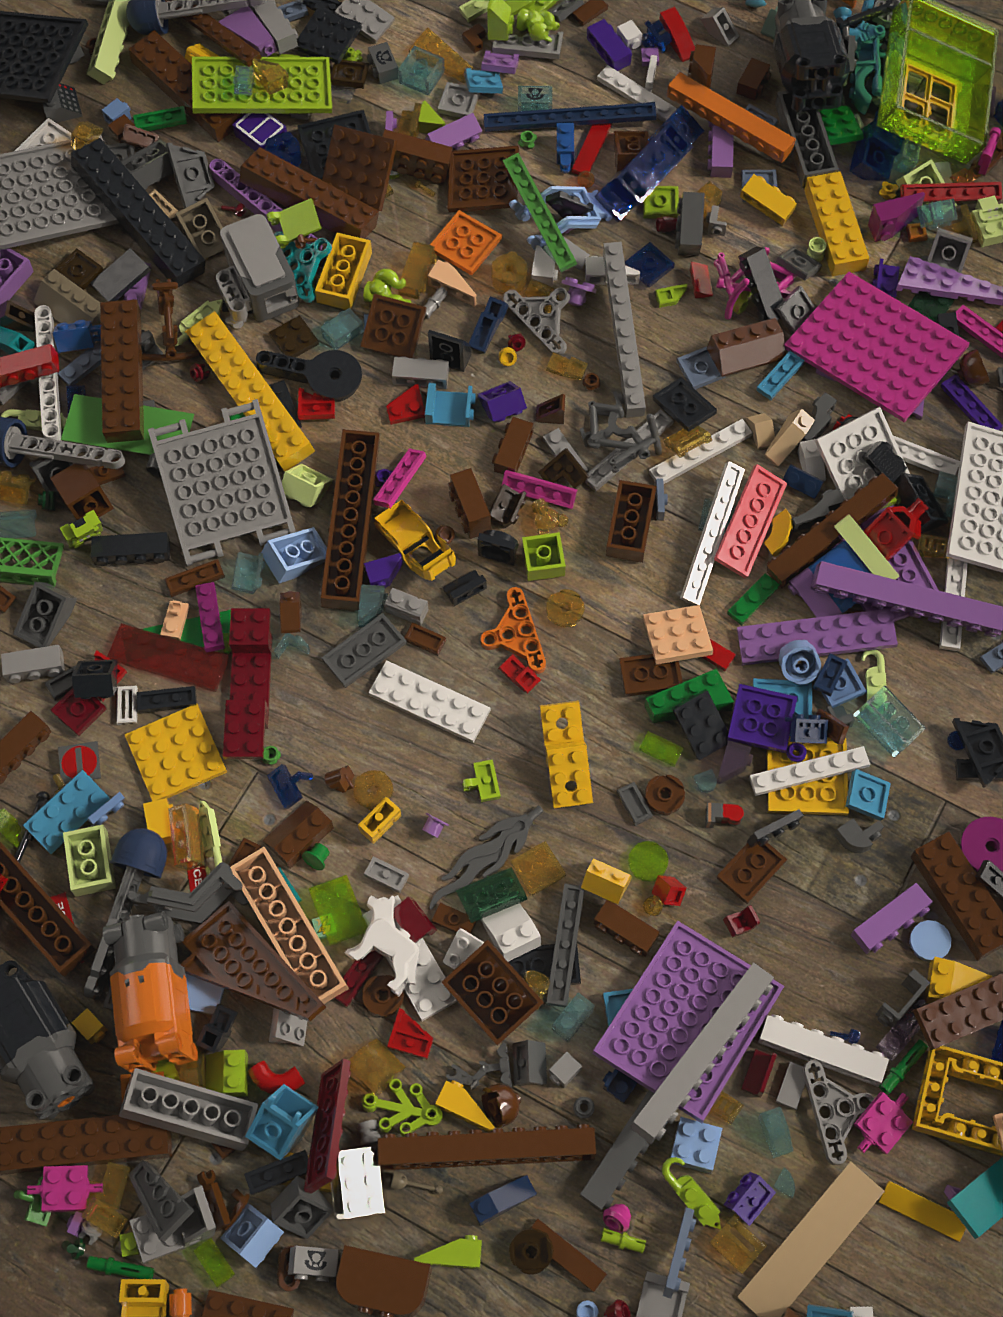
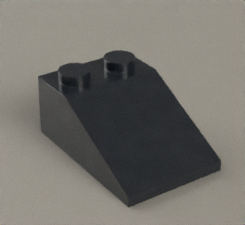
M429 330L430 360L442 359L449 361V368L464 372L471 357V344L462 339Z

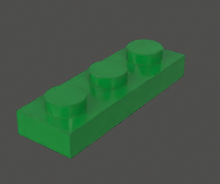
M184 106L133 115L135 127L146 131L187 124Z
M765 573L728 610L727 614L742 626L779 588L780 584Z

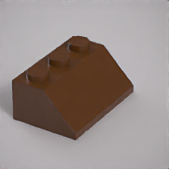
M696 44L695 51H691L688 73L691 74H688V77L710 89L716 47Z
M306 800L263 840V843L291 869L302 858L303 852L310 851L315 843H319L334 829L333 823L317 806Z

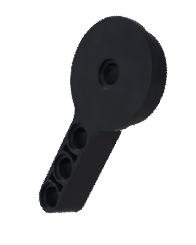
M340 350L322 352L311 360L270 351H260L256 355L257 369L260 373L305 384L309 383L311 389L317 395L335 400V402L351 397L358 389L362 380V370L357 359L351 354Z

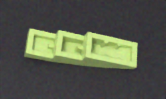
M850 514L834 525L873 574L895 580L899 577V574Z

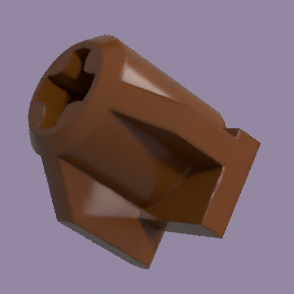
M349 765L327 772L324 781L329 789H335L344 793L354 788L351 781L355 775Z

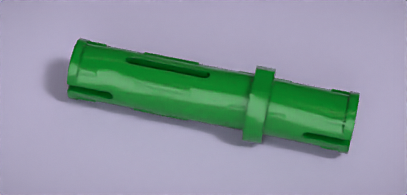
M919 1039L896 1067H892L889 1070L890 1074L879 1086L885 1094L889 1095L899 1082L905 1080V1075L928 1049L927 1044ZM913 1054H915L911 1061L907 1065H905V1063L910 1059V1057Z
M89 1256L87 1262V1269L105 1272L109 1276L116 1274L136 1279H153L154 1268L116 1261L113 1257L106 1259ZM123 1268H125V1269H130V1270H136V1271H140V1272L138 1273V1272H133V1271H127V1270H123Z

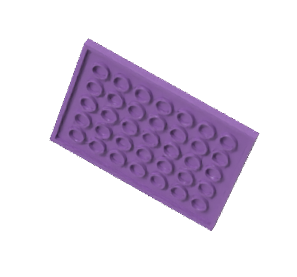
M677 921L592 1054L655 1093L751 965ZM774 979L771 982L772 990L767 996L762 995L759 999L762 1003L755 1012L753 1010L750 1011L748 1014L750 1016L749 1021L744 1027L739 1026L736 1030L739 1033L732 1043L728 1041L724 1046L727 1050L720 1059L716 1057L712 1062L715 1066L708 1075L704 1073L700 1078L703 1080L697 1091L691 1090L688 1094L691 1098L684 1108L681 1105L678 1109L700 1123H703L783 990L784 986Z

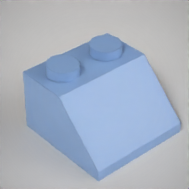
M248 1203L233 1225L220 1239L257 1268L284 1232Z

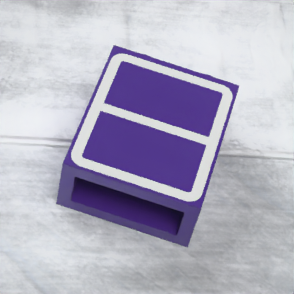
M245 113L233 124L235 136L254 151L261 147L271 152L288 137L286 126L269 113Z

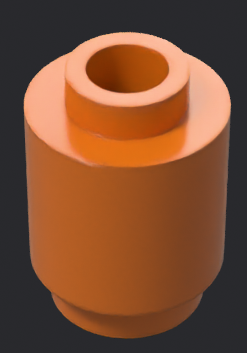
M174 1289V1294H169L170 1317H190L192 1315L191 1293H187V1289Z

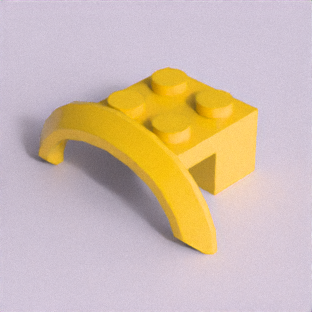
M121 1279L119 1303L122 1305L121 1317H167L168 1282L165 1279Z

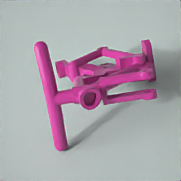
M764 247L768 256L769 248ZM719 252L717 255L718 259L714 261V266L717 268L720 276L717 280L716 288H724L729 295L724 315L725 319L729 320L742 291H750V288L747 286L750 281L748 278H744L740 283H735L744 275V272L740 268L731 276L724 258L725 254ZM770 262L775 277L782 280L780 283L777 282L782 298H786L791 293L786 288L793 284L797 275L780 265Z

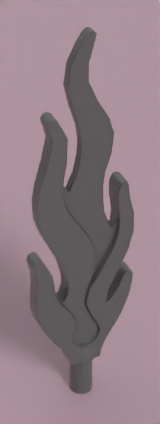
M538 805L528 815L524 814L519 817L501 820L489 831L481 835L479 840L484 841L501 832L500 836L496 839L475 846L462 854L449 874L441 879L442 881L451 880L464 866L469 865L467 870L458 880L437 891L430 903V909L432 910L442 897L466 889L472 883L475 876L486 866L495 862V865L484 872V879L501 869L506 863L512 846L516 841L514 853L518 854L527 840L533 820L544 810Z

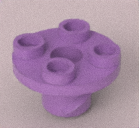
M566 277L565 280L562 279L561 283L570 286L569 291H567L570 295L568 302L570 305L582 306L586 302V291L596 293L597 289H594V284L583 282L582 285L577 284L578 280Z

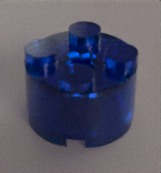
M290 132L276 134L266 140V151L299 168V164L302 162L300 144Z

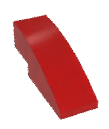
M675 7L660 12L659 22L667 33V40L682 62L689 60L691 51H695V46L679 12Z

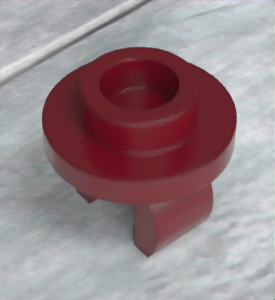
M521 333L508 336V347L515 351H520L525 347L526 341Z
M193 364L191 366L190 376L195 382H201L203 379L208 378L210 371H203L204 364Z

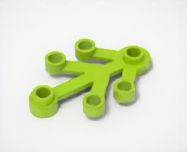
M399 1079L391 1080L389 1089L392 1093H395L401 1104L378 1099L373 1093H367L362 1097V1108L366 1112H374L377 1108L397 1112L396 1115L390 1118L384 1117L380 1119L379 1129L382 1132H389L393 1126L410 1116L419 1118L412 1123L404 1122L400 1125V1134L403 1137L404 1134L412 1133L425 1124L435 1126L442 1120L441 1109L429 1104L422 1093V1086L418 1083L411 1085L410 1095L417 1099L421 1108L412 1105L403 1091L402 1082ZM398 1084L399 1087L395 1089L392 1085ZM417 1088L420 1092L414 1093L412 1090ZM367 1099L374 1100L372 1103L366 1102ZM430 1112L436 1114L434 1117L428 1116ZM386 1122L389 1126L383 1127L382 1123ZM404 1127H408L410 1130L408 1132H404L402 1129Z

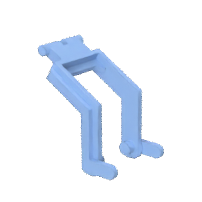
M550 186L540 193L544 202L546 195L563 191L570 196L580 198V203L587 205L590 202L594 205L593 211L585 213V216H566L559 221L557 226L561 233H564L569 228L595 229L601 218H605L606 221L612 219L607 206L603 205L604 200L598 190L588 193L585 187ZM517 200L509 202L510 208L516 211L517 219L524 222L530 219L531 214L526 205H522ZM531 235L527 238L528 243L534 250L536 245H539L541 248L546 246L542 235Z

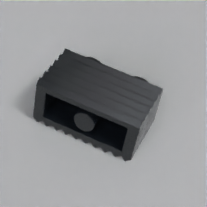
M876 442L862 458L877 476L884 473L894 483L907 469L904 465L905 462L900 456L895 455L892 451V446L888 442Z

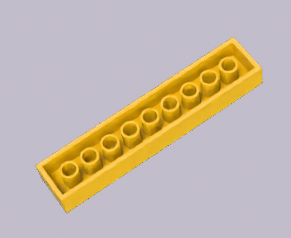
M215 311L185 331L237 406L248 404L252 400L258 399L274 457L284 471L291 469L315 452L307 437ZM254 409L247 412H243V414L245 416H250L256 414V412Z

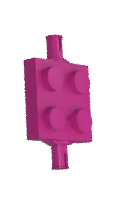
M880 1092L854 1123L865 1137L857 1147L859 1151L865 1153L872 1144L877 1146L884 1154L889 1153L913 1123L902 1109V1106L909 1100L906 1094L901 1093L896 1101H892L884 1092Z
M88 1165L44 1167L41 1185L27 1186V1195H41L42 1212L87 1211L89 1194L93 1192L103 1193V1183L90 1184L88 1180Z

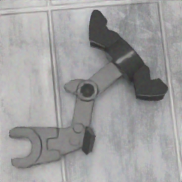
M502 1043L497 1050L501 1057L500 1063L487 1064L484 1061H479L482 1067L474 1076L469 1075L457 1065L452 1064L451 1067L457 1073L455 1076L447 1074V1079L449 1081H457L462 1085H469L473 1090L479 1085V1081L486 1073L501 1071V1082L512 1088L506 1043Z

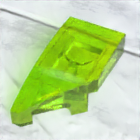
M3 808L0 811V833L17 848L19 846L18 833L21 832V827L18 824V820Z

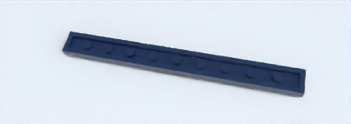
M655 102L488 113L484 114L485 132L557 127V123H574V126L652 121L656 120Z

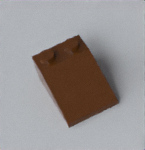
M614 131L616 173L621 175L651 174L653 153L648 131Z

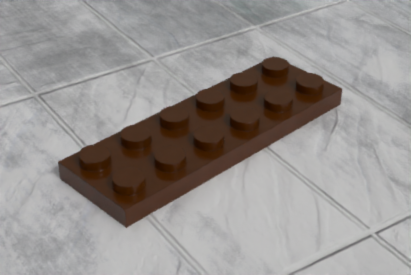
M1003 973L913 1010L930 1050L1003 1020Z

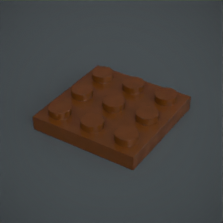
M374 294L360 347L396 357L414 359L427 308Z

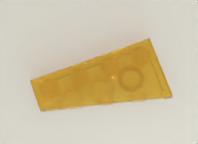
M428 27L409 48L410 55L464 84L466 83L464 77L465 68L474 70L466 60Z

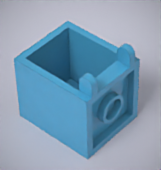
M283 1084L262 1103L245 1137L281 1160L302 1140L319 1107Z

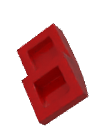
M513 654L498 668L508 679L527 694L541 681L528 666L525 667Z

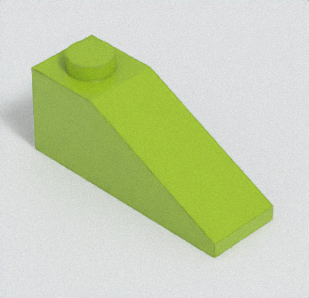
M465 1235V1239H457L414 1258V1261L431 1264V1266L480 1269L482 1240H478V1236Z

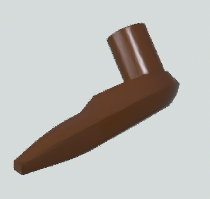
M237 1188L231 1196L238 1203L234 1206L229 1217L231 1224L224 1228L226 1231L236 1221L250 1198V1194L244 1196Z

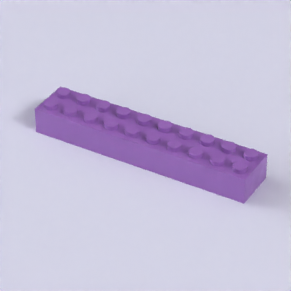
M823 561L815 567L811 588L815 589L816 593L826 595V592L834 594L833 597L845 599V597L852 598V602L864 604V602L872 603V607L879 609L888 607L894 613L908 612L909 616L914 618L928 617V621L934 623L945 621L947 626L955 628L963 626L966 627L965 630L975 633L983 631L985 632L984 635L990 637L1003 634L1002 606Z

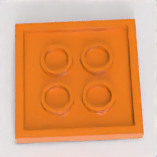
M458 210L428 246L430 252L472 276L502 240V234Z

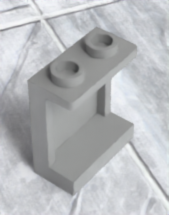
M647 1271L636 1317H682L690 1283L681 1281L678 1292L674 1291L670 1299L663 1296L667 1277Z

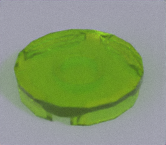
M640 842L629 853V869L636 878L642 881H654L658 875L663 876L667 870V852L656 842Z

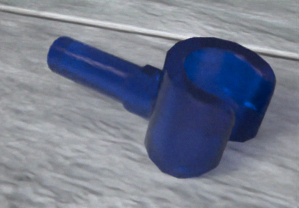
M851 1029L849 1034L830 1031V1036L843 1038L851 1044H856L861 1037V1033L855 1029Z

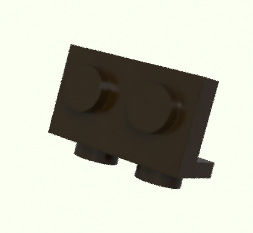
M503 484L489 511L491 520L504 528L511 524L514 525L519 518V509H522L526 502L524 498L527 493L525 491L518 493Z

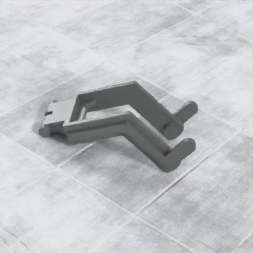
M223 862L219 863L190 894L151 886L150 890L144 895L130 892L128 895L135 908L139 911L144 910L154 913L164 911L171 918L202 924L230 895L241 905L249 903L241 890L242 882L233 875L230 866Z

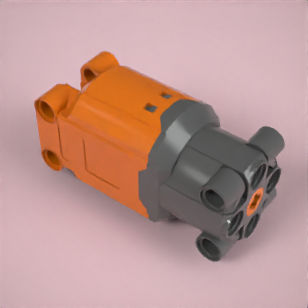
M162 911L147 916L132 915L123 920V922L103 927L105 943L107 945H114L115 966L110 971L115 1033L118 1043L114 1055L118 1066L131 1073L135 1068L147 1072H155L156 1064L161 1060L167 1059L176 1065L197 1061L198 1051L192 1039L193 1033L186 973L184 967L178 963L176 943L184 941V932L179 923L174 924L172 918Z

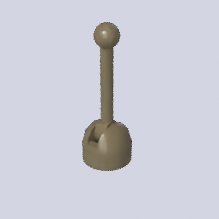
M394 1171L391 1184L393 1189H402L406 1185L435 1191L436 1194L443 1192V1188L440 1185L435 1187L408 1181L404 1173Z

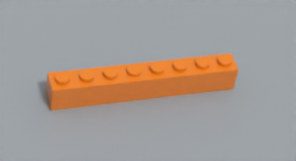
M679 72L668 85L667 97L672 101L693 111L701 118H705L715 126L741 139L744 143H748L758 151L767 154L772 159L783 163L793 151L796 138L685 74Z

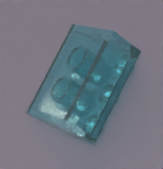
M885 685L853 714L894 758L926 729Z

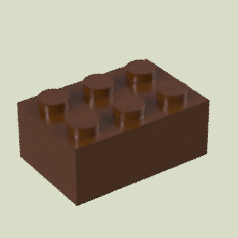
M469 468L451 474L450 482L448 483L450 491L448 493L451 502L455 501L457 517L462 519L463 523H461L463 532L468 533L469 538L472 539L478 537L479 533L491 530V515L472 469Z

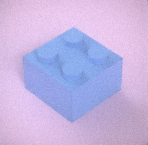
M680 1117L670 1158L678 1157L685 1164H673L711 1174L716 1160L722 1128Z

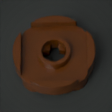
M672 775L655 776L647 784L645 800L653 811L668 816L678 811L685 800L684 786L678 778ZM669 791V798H662L660 792Z
M377 975L369 979L363 988V1001L366 1009L371 1014L386 1018L395 1014L401 1008L404 993L402 992L398 997L387 985L395 977L391 975ZM380 991H381L382 993H384L385 991H387V992H388V994H387L388 999H387V1000H384V999H383V1000H379V997H380V996H379L378 993H379Z

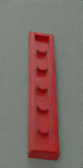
M1002 182L900 185L901 197L924 192L923 203L978 201V199L995 196L996 200L1000 201L1002 200Z

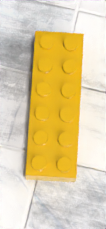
M841 171L807 177L804 192L818 235L826 241L825 257L831 276L865 271L869 262V255Z

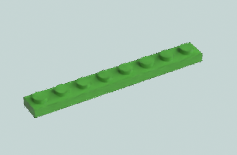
M519 153L504 159L503 163L560 271L563 272L577 265L571 250Z

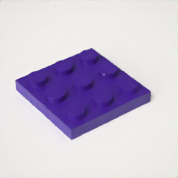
M739 684L727 740L786 753L791 722L785 721V717L792 718L797 696Z

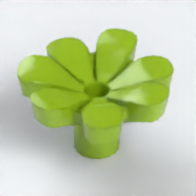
M350 47L342 60L362 62V53L360 50L355 51V49Z

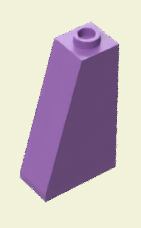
M249 6L240 8L218 21L260 52L261 57H268L278 51L273 38Z

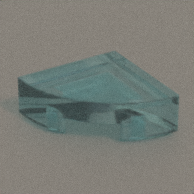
M783 1168L773 1187L793 1198L795 1183L791 1173L786 1168Z

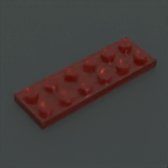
M122 623L107 655L111 660L117 659L120 664L214 692L218 689L230 658L229 655L217 651L206 652L203 647Z

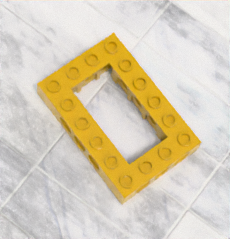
M946 1046L933 1050L929 1048L911 1130L1003 1156V1150L995 1126L988 1127L975 1123V1120L972 1119L970 1121L954 1117V1114L951 1113L939 1116L940 1106L944 1102V1098H942L944 1087L948 1082L947 1075L1003 1091V1063Z

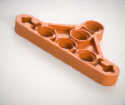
M512 587L507 591L509 606L497 628L485 631L481 635V645L486 650L503 648L525 659L528 667L535 674H540L546 668L542 647L524 593L520 588ZM512 594H516V596H518L519 604L516 605L514 597H512ZM522 609L526 612V615L524 617H517L515 612ZM528 626L532 631L529 634H523L521 628ZM509 631L513 634V637L505 639L502 636L503 633ZM491 636L495 641L493 644L488 645L484 642V639ZM530 643L536 644L537 649L535 651H529L527 650L526 646ZM535 656H537L538 663H541L539 668L534 665Z

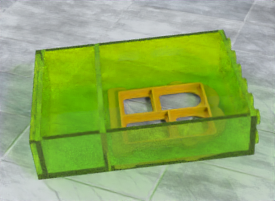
M902 0L892 11L877 126L967 164L986 147L999 30L934 0ZM909 71L926 79L924 99L906 92ZM933 82L950 89L949 103L931 95ZM905 100L921 106L922 115L904 108ZM930 104L947 111L946 126L928 118Z

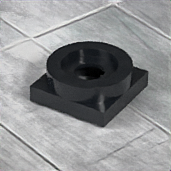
M486 530L483 533H479L477 539L478 556L515 565L516 551L519 544L514 537L498 530Z

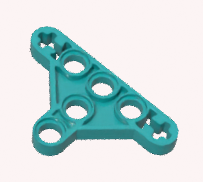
M278 231L274 235L278 236L284 234L282 231ZM319 238L311 244L306 243V246L301 249L296 248L295 242L292 241L282 249L283 253L287 250L291 251L290 255L286 257L290 267L292 264L297 263L296 269L293 270L297 293L306 303L312 302L316 297L312 284L320 260L326 257L332 250L331 243L325 238ZM326 243V248L320 251V246ZM312 253V257L305 261V256ZM304 276L303 282L297 284L298 278ZM304 288H306V289L308 290V295H307V296H306V292H305Z

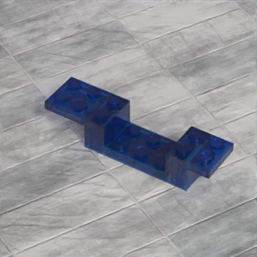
M680 105L651 135L647 145L625 168L617 172L594 197L618 223L631 209L641 204L693 148V142L704 132V129L684 106Z

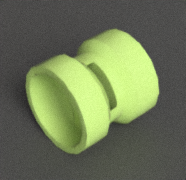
M820 237L812 238L809 241L807 255L818 262L821 261L825 254L826 241Z

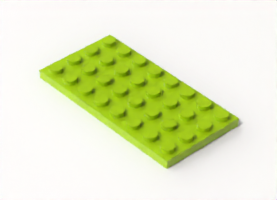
M192 56L193 113H332L329 57H262L248 68L235 57Z

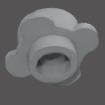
M230 315L225 319V322L230 324L233 329H240L247 318L239 322L235 321Z

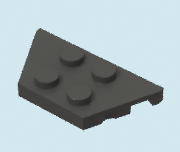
M167 143L166 148L185 209L195 204L215 187L205 152Z

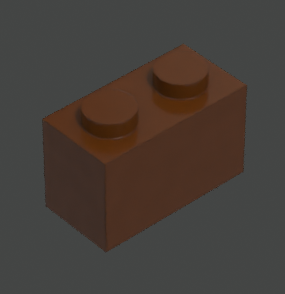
M751 58L738 81L736 94L755 101L758 94H762L765 87L764 83H768L770 80V64Z

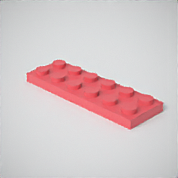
M758 464L753 466L714 557L715 561L744 579L749 576L787 483Z

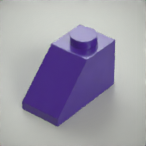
M401 553L364 563L371 591H380L391 585L403 565Z

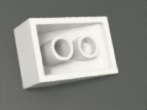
M513 894L477 911L496 949L508 962L541 946V936L537 928Z

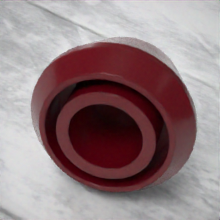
M617 1299L606 1308L604 1317H631L626 1302Z

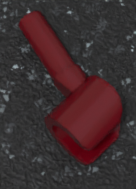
M239 203L236 207L221 206L222 210L234 212L238 217L243 216L247 211L242 203Z

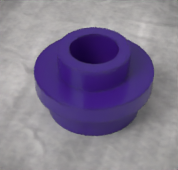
M800 743L790 744L786 751L788 759L793 762L803 761L807 754L806 748ZM793 751H798L800 755L795 756Z

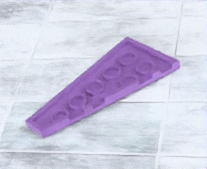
M911 256L896 288L897 291H902L904 288L911 289L912 293L925 291L932 296L958 299V296L967 297V301L982 299L985 303L1003 305V286H997L988 281L976 279L971 275H965L953 269H947L938 264L929 263Z

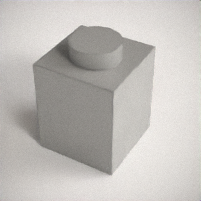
M566 1052L549 1069V1074L551 1075L549 1078L556 1086L561 1085L565 1088L582 1070V1065Z

